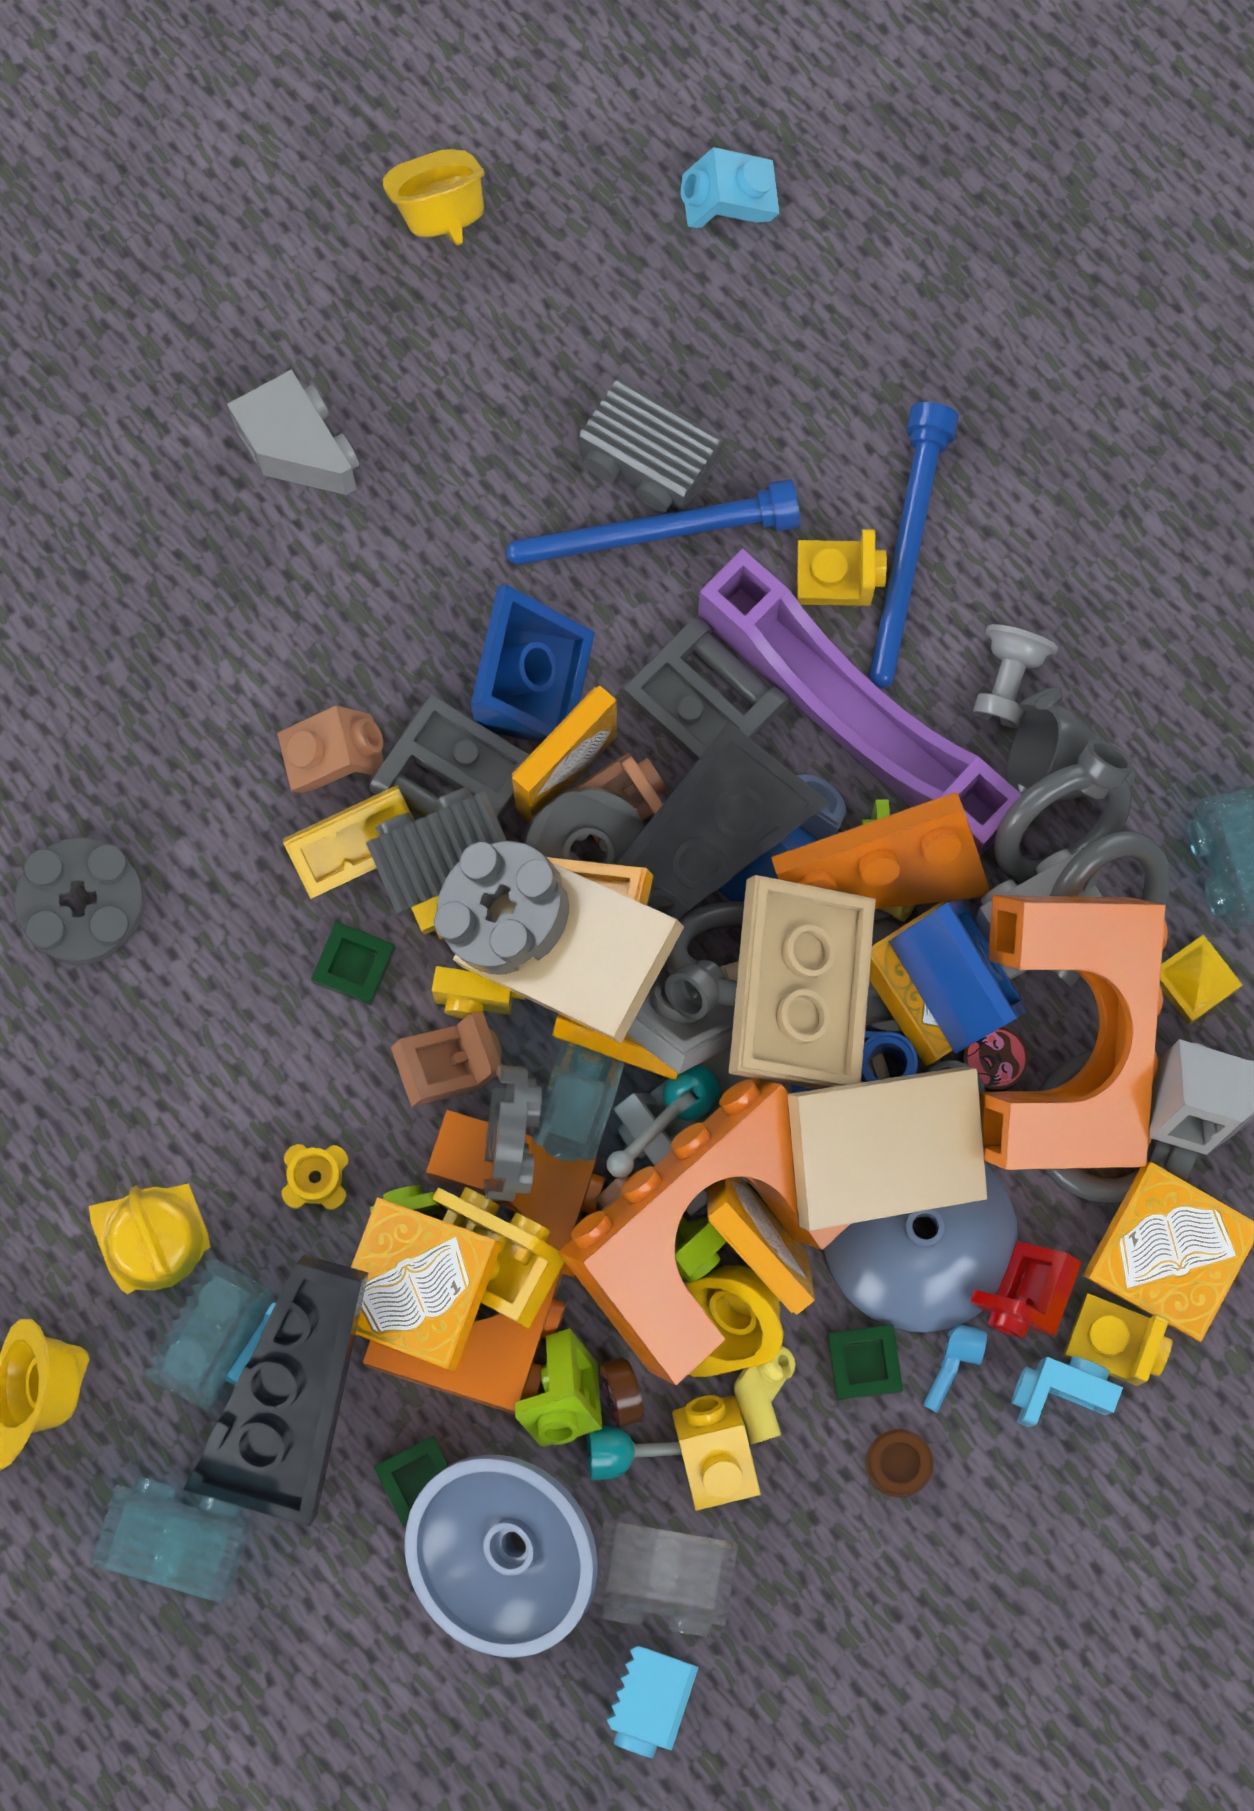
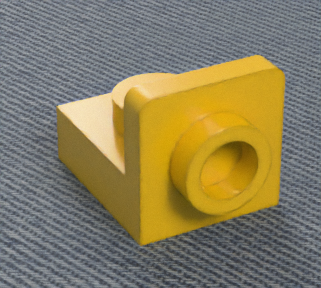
M862 529L860 541L798 540L797 601L800 605L871 606L875 587H885L887 570L886 550H875V530Z
M1087 1293L1083 1298L1063 1357L1071 1360L1072 1356L1091 1361L1108 1369L1110 1376L1139 1386L1147 1382L1150 1374L1159 1377L1166 1365L1173 1343L1172 1339L1164 1336L1169 1319L1157 1314L1149 1318Z

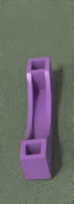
M742 548L700 590L698 616L714 629L713 632L770 683L778 686L798 708L908 806L912 808L957 792L963 805L979 857H981L994 843L998 826L1004 815L1022 794L979 756L955 745L934 732L877 688L826 637L791 591Z

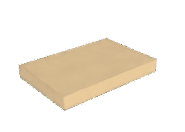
M552 863L559 873L562 888L568 895L569 915L560 939L548 954L540 960L532 957L526 963L514 966L519 971L501 975L489 974L474 969L456 954L453 961L485 979L621 1044L684 926L677 919ZM509 893L501 895L493 902L490 911L493 913L491 922H497L501 913L512 914L516 904L508 898Z
M758 875L746 880L729 1074L814 1089L861 1083L875 912L874 898Z
M964 1066L788 1094L800 1228L811 1231L987 1199L977 1068Z

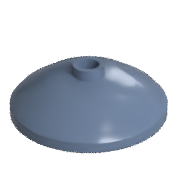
M985 1163L986 1200L851 1223L824 1248L830 1273L842 1293L856 1308L871 1319L885 1326L894 1325L895 1329L908 1332L924 1333L950 1329L969 1321L981 1313L982 1309L969 1302L973 1290L976 1289L997 1295L1016 1241H1018L1014 1207L997 1175ZM919 1217H926L932 1220L936 1227L935 1236L928 1240L917 1237L913 1232V1221Z
M486 1454L460 1460L438 1473L426 1484L416 1498L408 1517L405 1531V1558L413 1588L432 1619L446 1633L465 1646L478 1652L498 1657L515 1658L530 1656L545 1651L559 1643L580 1623L593 1599L598 1576V1559L594 1536L582 1509L574 1497L557 1479L536 1465L505 1455ZM511 1532H516L522 1537L526 1544V1550H519L513 1546Z

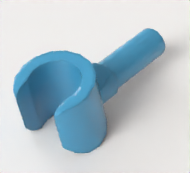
M958 1325L949 1331L948 1336L950 1338L945 1345L944 1359L940 1365L942 1367L923 1406L938 1413L958 1372L960 1361L981 1365L987 1342V1332L983 1329Z

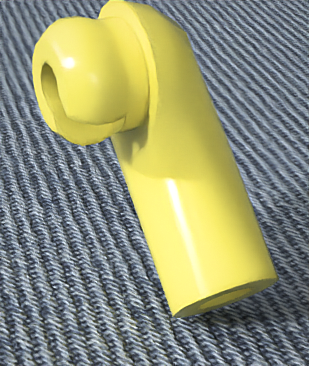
M782 1346V1349L771 1362L758 1367L742 1369L734 1383V1394L740 1408L750 1445L781 1436L771 1402L786 1379L791 1378L795 1371V1358L786 1347Z

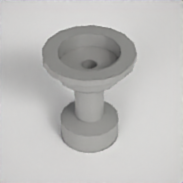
M998 624L988 625L985 634L992 641L991 651L1002 663L992 693L978 694L972 714L985 720H989L992 716H997L1000 718L1001 725L1018 728L1025 711L1015 699L1025 669L1038 668L1047 657L1056 656L1058 646L1040 635L1023 629Z

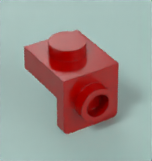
M1016 1241L997 1295L974 1289L969 1302L990 1314L987 1324L1005 1334L1025 1339L1029 1329L1055 1336L1082 1262L1065 1252Z

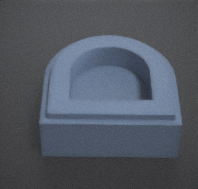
M809 774L797 775L830 802L828 806L815 816L809 818L800 827L820 840L835 835L846 814V806L842 796L831 784L817 776Z

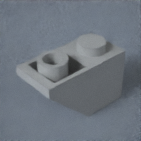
M292 369L227 404L236 431L263 475L344 495L357 489L353 469L359 466V461L350 443L342 433L335 437L332 436L323 421L330 416L321 396L312 384L303 389Z
M1181 1039L1158 1060L1157 1075L1152 1083L1149 1138L1207 1155L1254 1121V1061L1245 1060Z

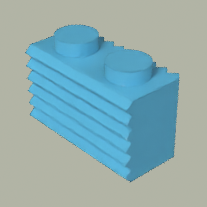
M637 1645L629 1649L633 1659L625 1662L629 1672L621 1676L624 1686L616 1689L619 1699L612 1702L611 1706L614 1713L607 1716V1721L610 1728L617 1731L614 1745L653 1759L657 1746L672 1751L699 1667Z

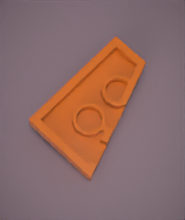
M957 792L771 857L779 880L874 898L875 909L981 898L990 891L969 823Z

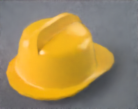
M439 150L398 164L389 170L383 178V188L386 194L397 205L409 229L415 236L434 237L445 234L451 242L458 246L463 242L462 228L474 223L483 215L484 201L481 177L484 176V169L473 155L464 150Z
M189 1183L170 1188L151 1187L141 1190L136 1185L131 1187L129 1195L122 1199L89 1206L91 1225L109 1273L120 1290L126 1294L134 1290H157L175 1285L191 1273L196 1264L201 1260L204 1251L210 1248L208 1231Z
M724 1265L712 1270L695 1282H684L689 1292L725 1338V1341L692 1370L689 1375L693 1377H711L744 1368L758 1367L771 1362L782 1349L784 1331L780 1321V1300L752 1269L742 1265Z
M19 1319L10 1328L0 1353V1471L11 1465L23 1449L31 1433L58 1427L72 1417L77 1407L80 1387L90 1360L89 1354L82 1347L67 1344L62 1340L45 1337L41 1327L33 1319Z

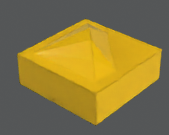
M1204 934L1161 964L1160 987L1188 1025L1243 986Z

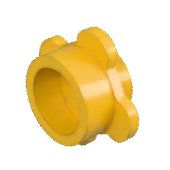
M302 1144L291 1146L284 1155V1162L288 1166V1184L282 1189L281 1193L284 1202L293 1209H299L305 1204H322L328 1210H335L341 1207L347 1196L346 1191L341 1186L342 1170L347 1167L349 1162L346 1152L336 1145L329 1146L326 1150L306 1148ZM313 1171L321 1173V1179L317 1183H312L309 1180V1175Z

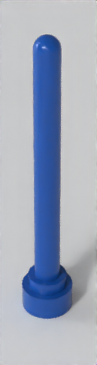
M919 402L913 404L908 419L906 432L911 437L910 445L915 448L870 670V681L878 688H886L894 680L939 453L945 452L947 444L952 443L955 439L959 414L953 408L939 403Z
M793 479L767 483V490L757 491V498L514 540L506 548V557L511 563L520 565L761 522L762 528L774 526L776 532L800 528V513Z

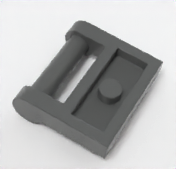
M700 616L690 621L623 688V696L695 762L698 761L728 722L752 740L781 713L791 700L778 686L769 688L712 636L714 629ZM695 653L745 698L752 707L743 715L684 661Z
M430 694L376 772L369 791L377 795L398 785L408 808L423 817L437 812L434 801L439 799V797L405 777L406 771L415 762L458 790L469 787L473 796L485 791L499 822L515 799L512 773L527 759L529 754Z

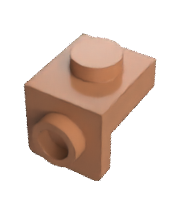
M336 705L277 733L290 789L294 792L304 793L316 790L354 772L375 775L384 762L381 751L383 748L382 734L369 713Z
M629 752L574 787V789L598 787L612 791L630 802L642 820L653 813L654 815L663 805L658 796L668 790L648 758L637 764ZM592 835L598 844L599 837Z
M481 1011L467 1015L456 1026L401 1038L391 1047L411 1107L480 1089L497 1076V1067L499 1064L502 1065V1051L499 1039L495 1032L489 1029L485 1016Z

